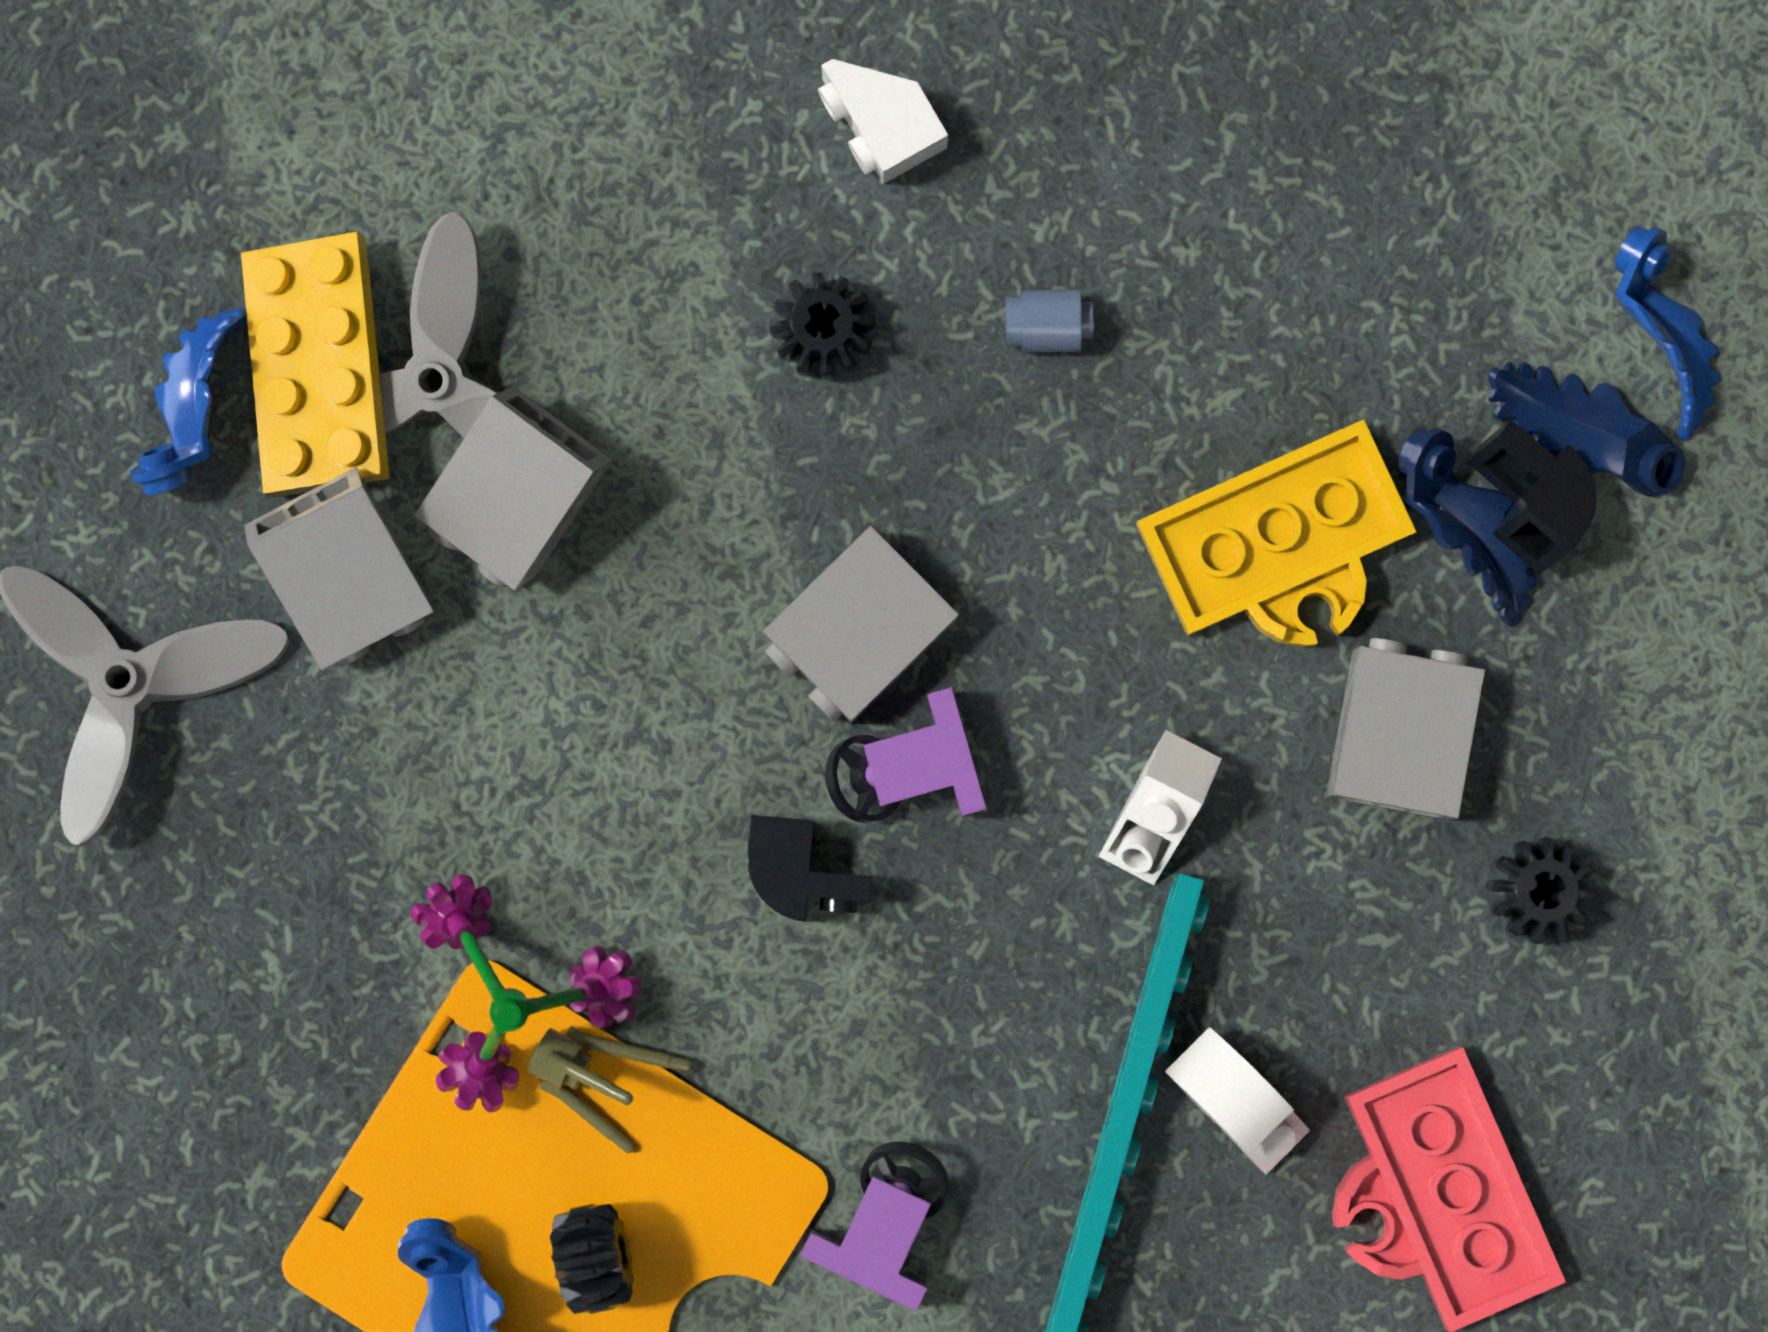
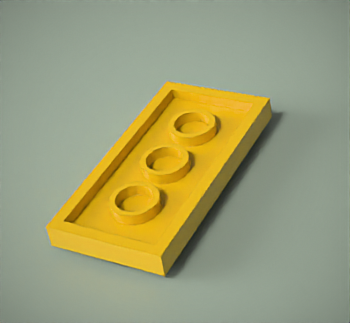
M358 232L242 252L241 260L263 494L276 498L306 493L355 467L358 468L365 482L390 479L366 237Z

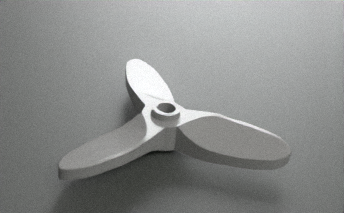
M450 212L442 216L432 226L424 242L415 272L410 306L413 357L407 362L404 369L380 374L385 435L390 434L425 411H437L465 438L491 396L499 393L488 385L470 377L468 367L464 363L478 319L481 269L476 234L470 222L460 213ZM435 370H438L443 378V384L437 392L431 388L429 383L430 376Z
M21 566L5 567L0 574V594L11 614L25 633L49 657L88 683L92 694L74 740L64 774L60 815L63 832L69 842L75 847H83L91 843L102 833L111 819L125 789L131 770L141 715L153 702L200 698L235 687L262 674L277 664L286 653L290 642L287 633L278 625L264 620L245 619L216 622L176 632L135 653L127 649H121L100 618L74 593L47 575L32 568ZM130 676L128 685L122 689H115V685L121 677Z

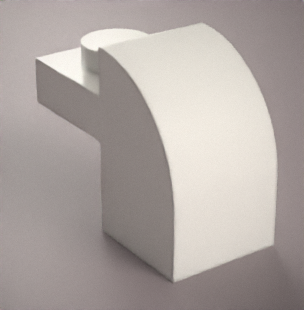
M1210 1027L1165 1071L1184 1093L1229 1136L1265 1175L1310 1131L1293 1112L1294 1109Z

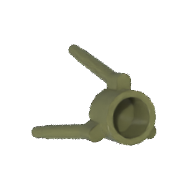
M573 1026L569 1028L566 1035L553 1028H549L531 1058L527 1073L542 1080L539 1089L559 1098L625 1153L633 1152L635 1146L632 1141L566 1087L567 1085L576 1090L583 1083L622 1104L629 1105L633 1102V1095L630 1092L588 1070L593 1056L584 1052V1049L684 1072H689L693 1068L692 1062L688 1059L671 1056L670 1054L592 1036Z

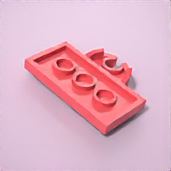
M1458 1046L1344 1096L1369 1155L1350 1167L1336 1188L1332 1209L1333 1226L1336 1228L1349 1226L1354 1216L1366 1208L1378 1210L1384 1222L1383 1232L1376 1241L1367 1244L1353 1241L1343 1248L1353 1260L1377 1276L1402 1280L1422 1275L1445 1330L1448 1332L1456 1331L1566 1283L1463 1047Z

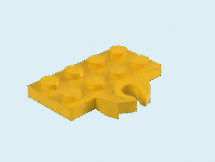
M1364 419L1136 522V526L1187 636L1244 611L1259 632L1279 644L1298 647H1309L1318 644L1315 631L1303 625L1298 617V606L1304 597L1317 596L1328 603L1331 611L1329 627L1336 636L1339 635L1351 624L1360 607L1364 604L1367 580L1360 558L1416 533Z

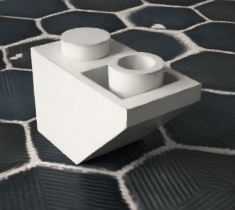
M835 59L822 64V79L825 85L818 88V93L835 122L845 117L856 138L848 142L849 147L865 174L875 170L884 184L947 149L948 134L918 82Z
M1165 730L1144 766L1098 857L1154 885L1203 805L1222 758Z

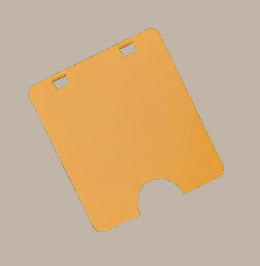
M488 960L505 989H517L524 993L527 998L548 995L497 962ZM472 963L459 977L291 1242L282 1260L283 1274L293 1287L362 1331L414 1332L415 1325L428 1295V1284L426 1278L400 1261L398 1258V1242L405 1235V1229L410 1223L424 1218H437L451 1223L456 1228V1236L480 1252L483 1276L493 1290L504 1300V1315L494 1324L502 1332H670L671 1319L679 1301L690 1289L705 1280L718 1276L738 1275L756 1279L771 1287L825 1200L828 1192V1180L824 1171L817 1164L665 1068L584 1049V1052L593 1056L588 1070L630 1092L633 1095V1102L629 1105L622 1104L583 1083L576 1090L567 1085L566 1087L633 1142L635 1146L634 1151L625 1153L559 1098L539 1089L542 1080L527 1073L531 1058L549 1028H553L566 1035L569 1028L573 1026L589 1035L624 1043L605 1030L595 1027L589 1020L565 1005L528 1015L526 1023L520 1029L506 1033L501 1044L506 1045L511 1051V1059L507 1065L519 1071V1083L515 1090L508 1091L502 1089L504 1101L500 1110L493 1113L487 1112L479 1098H477L474 1108L469 1111L458 1108L454 1104V1098L458 1089L442 1092L436 1085V1074L449 1066L444 1065L439 1060V1056L432 1055L431 1052L452 1019L456 1024L469 1031L468 1035L471 1032L478 1031L484 1033L486 1038H488L494 1026L489 1016L492 997ZM346 1186H348L351 1191L364 1199L346 1228L343 1229L331 1221H326V1218ZM593 1203L595 1206L611 1204L618 1212L619 1218L623 1221L625 1236L629 1240L628 1247L633 1260L631 1266L634 1276L632 1296L628 1303L615 1306L610 1311L590 1314L589 1312L574 1314L567 1307L566 1301L561 1297L558 1279L555 1278V1266L551 1258L553 1255L550 1241L551 1225L555 1215L568 1212L570 1208Z

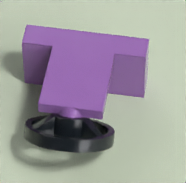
M952 687L927 694L935 725L884 740L870 735H857L841 741L834 747L826 763L825 780L830 798L842 814L859 823H873L893 814L902 800L953 786L961 817L986 810ZM851 744H864L866 758L850 749L849 746ZM840 757L851 768L850 783L858 794L856 809L845 799L838 783L837 770ZM877 795L880 807L887 806L880 813L869 815L867 813Z
M888 1142L872 1150L864 1162L860 1174V1183L864 1196L843 1241L839 1242L812 1229L801 1251V1257L917 1312L927 1290V1284L901 1271V1268L923 1220L937 1213L944 1204L949 1190V1178L940 1160L927 1149L908 1142ZM901 1154L916 1158L926 1164L937 1178H921L912 1168L896 1166L888 1155ZM877 1161L884 1181L874 1176L870 1179L869 1171L873 1162ZM940 1190L939 1197L933 1203L919 1198Z

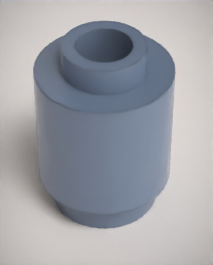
M1080 289L1021 290V296L1005 297L1006 346H1021L1022 352H1081V339H1093V302H1081Z

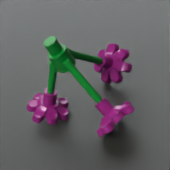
M456 875L451 883V891H448L447 887L440 882L431 885L426 891V896L432 904L418 903L411 910L412 920L417 925L425 927L420 933V939L428 947L435 949L446 942L452 949L462 947L466 949L492 997L489 1016L494 1026L488 1038L482 1032H471L464 1040V1047L450 1043L439 1054V1060L449 1067L442 1069L436 1074V1085L442 1092H450L457 1088L458 1092L454 1098V1104L462 1110L469 1111L473 1109L477 1098H479L487 1112H496L503 1106L504 1096L502 1089L512 1091L517 1088L519 1071L507 1065L511 1059V1051L501 1042L507 1032L520 1029L526 1023L528 1015L570 1004L574 1012L589 1011L592 1025L598 1028H610L614 1024V1020L621 1023L629 1022L636 1015L635 1005L626 998L640 995L641 983L636 976H624V973L628 971L632 964V959L623 950L617 951L608 958L601 946H594L583 953V962L572 967L569 978L573 985L565 991L537 998H527L524 993L517 989H505L477 941L478 936L485 935L491 927L489 916L485 914L492 906L491 893L485 886L475 890L474 880L471 876Z

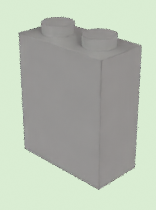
M512 386L491 396L416 512L415 517L428 526V533L439 544L449 549L461 550L478 563L477 568L485 578L502 587L509 586L515 591L532 580L544 565L613 460Z
M357 467L244 525L247 545L321 670L335 663L343 666L358 660L367 653L371 644L390 634L397 637L412 632L424 622L425 616L434 612L429 594Z
M870 526L763 630L764 636L772 643L764 650V653L789 678L798 670L815 687L808 695L809 699L833 723L843 715L852 724L958 620L959 614Z
M1371 638L1369 647L1360 646L1352 651L1326 797L1445 820L1458 819L1485 670L1469 667V656L1432 650L1431 658L1427 659L1406 655L1407 644Z

